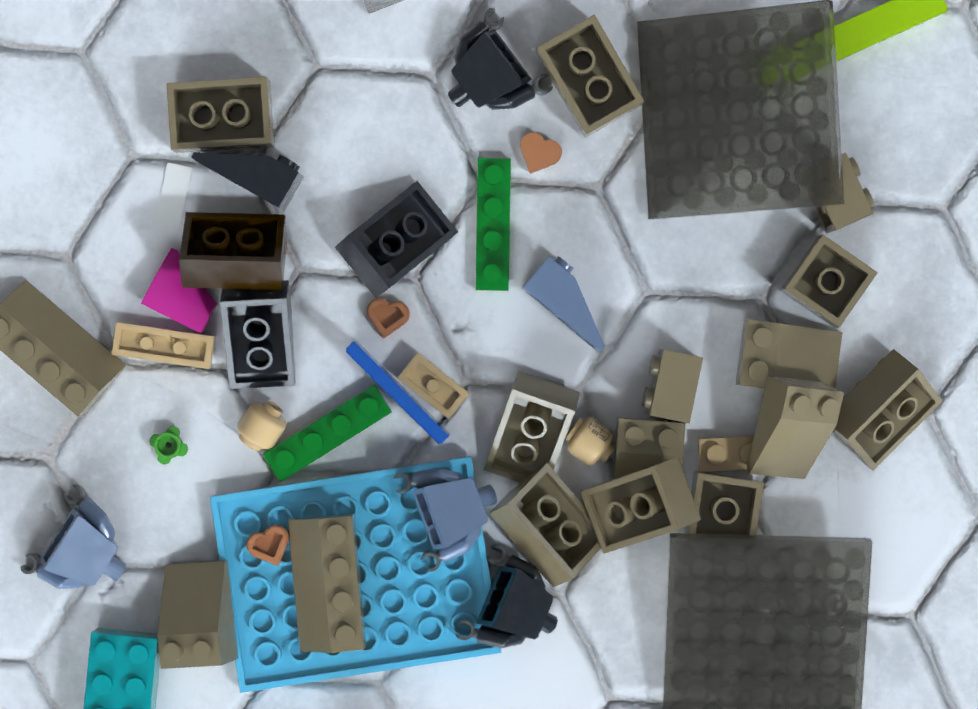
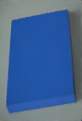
M353 341L346 348V353L438 444H442L450 436V433L358 341Z

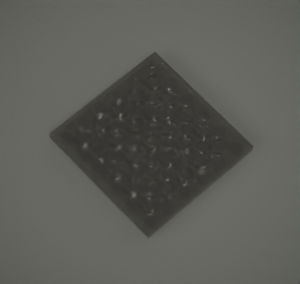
M821 0L637 22L641 96L645 101L642 105L648 219L656 220L845 205L833 1Z
M670 533L662 709H862L872 558L871 538Z

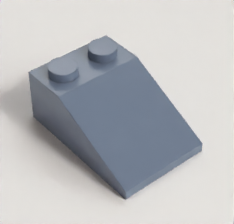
M549 256L525 284L523 290L596 351L601 352L605 345L575 277L570 274L574 268L559 256L555 260Z

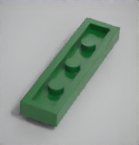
M478 158L476 290L509 291L511 159Z
M374 384L264 453L263 456L278 480L282 482L392 413V410Z

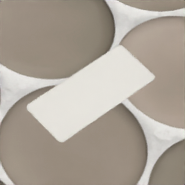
M167 163L154 221L155 224L176 229L180 228L192 167Z

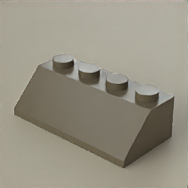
M29 281L23 282L0 302V351L76 416H85L126 368L127 365L115 355H111V351Z
M354 513L288 519L300 652L335 653L364 650L366 647V635Z

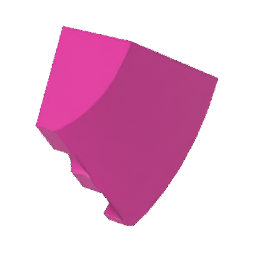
M171 248L141 304L199 333H204L218 303L205 288H182L179 265L180 253L178 250Z

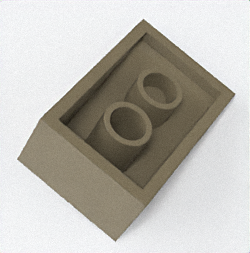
M744 319L735 385L765 388L767 376L824 382L835 388L843 332Z
M518 371L484 470L519 483L545 463H548L554 470L575 414L581 392Z
M767 376L746 472L757 475L805 479L837 425L844 392L824 382Z
M617 417L613 479L677 456L682 467L686 423Z
M678 456L580 491L603 554L679 530L701 520Z
M228 560L165 565L157 633L161 669L221 666L238 659Z

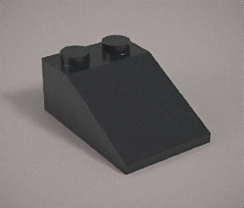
M194 152L191 156L193 160L283 211L286 210L304 178L298 172L300 166L282 155H279L277 160L265 155Z
M416 181L346 236L335 248L374 297L377 298L451 239L458 231L420 183Z
M283 280L282 290L222 289L220 308L229 388L295 386L289 280Z

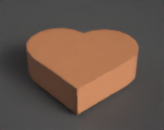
M534 132L526 134L521 139L520 149L530 174L550 167L560 160L562 150L556 141L544 140L541 135Z
M376 298L367 307V315L383 339L403 326L410 317L408 306L400 301L389 303L385 299Z
M271 525L265 532H255L248 538L247 550L254 557L279 566L289 542V532L282 525Z

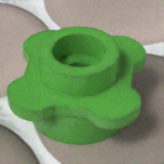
M175 426L168 427L167 431L160 435H152L149 440L161 464H169L172 458L185 456L188 452V446L182 442L179 436L180 430ZM167 442L172 444L171 448L166 447Z

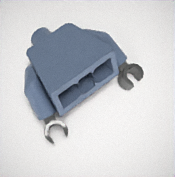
M438 467L414 472L413 476L407 473L395 475L393 479L404 477L407 480V487L395 490L396 492L407 493L413 486L417 488L412 490L433 547V549L426 550L423 553L421 560L427 556H432L436 559V564L429 566L427 571L433 572L437 570L442 560L448 562L470 551L481 535V526L488 522L484 508L497 502V496L493 487L486 485L477 489L472 478L463 479L459 472Z
M73 485L79 491V497L76 500H72L70 496L64 494V499L72 505H79L78 509L72 508L42 557L37 553L25 555L33 560L34 567L31 569L27 565H22L20 567L21 571L25 574L37 573L38 578L58 589L81 588L85 584L94 586L102 573L116 581L123 574L126 564L113 557L118 549L114 541L115 530L107 514L90 498L86 499L85 489L81 486Z

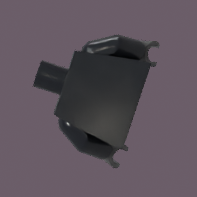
M489 8L485 13L484 22H477L460 38L454 56L456 65L451 70L452 75L459 84L448 92L450 100L457 107H462L471 99L478 108L487 105L492 110L514 109L534 99L535 94L546 95L553 88V86L546 90L539 88L538 81L546 77V74L537 76L532 81V85L528 84L532 80L496 32L503 26L504 17L497 23H493L488 19L494 14L495 8Z
M493 544L491 548L498 551L501 558L493 559L487 555L488 564L498 566L502 563L506 566H499L476 622L481 627L479 629L474 628L473 624L467 620L459 621L458 623L469 626L470 633L466 637L455 634V636L460 640H467L472 637L476 638L478 643L506 648L521 645L525 638L535 640L538 638L540 631L550 634L556 628L558 619L555 615L549 613L553 597L545 590L546 585L537 567L515 555H506V550L501 544Z

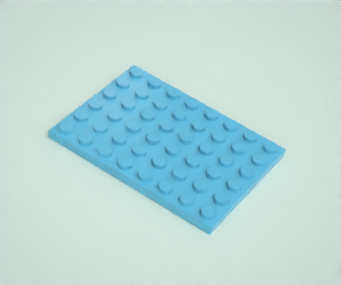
M471 456L210 497L219 560H228L238 654L235 664L240 693L502 653L501 648L478 643L476 638L471 637L467 640H460L455 636V634L466 637L470 633L469 626L458 623L459 621L467 620L473 624L474 628L479 629L481 627L476 622L491 588L482 526L481 535L470 551L448 562L442 560L437 570L433 572L427 571L429 566L436 564V559L432 556H427L421 560L423 553L426 550L433 549L412 493V490L417 488L413 486L407 493H398L395 490L405 489L407 487V480L404 477L393 479L399 473H407L413 476L414 472L438 467L459 472L463 479L472 478L475 482ZM354 513L366 647L364 650L335 653L300 652L290 538L279 566L251 555L247 550V540L253 533L265 532L268 527L275 524L284 526L289 532L288 519Z

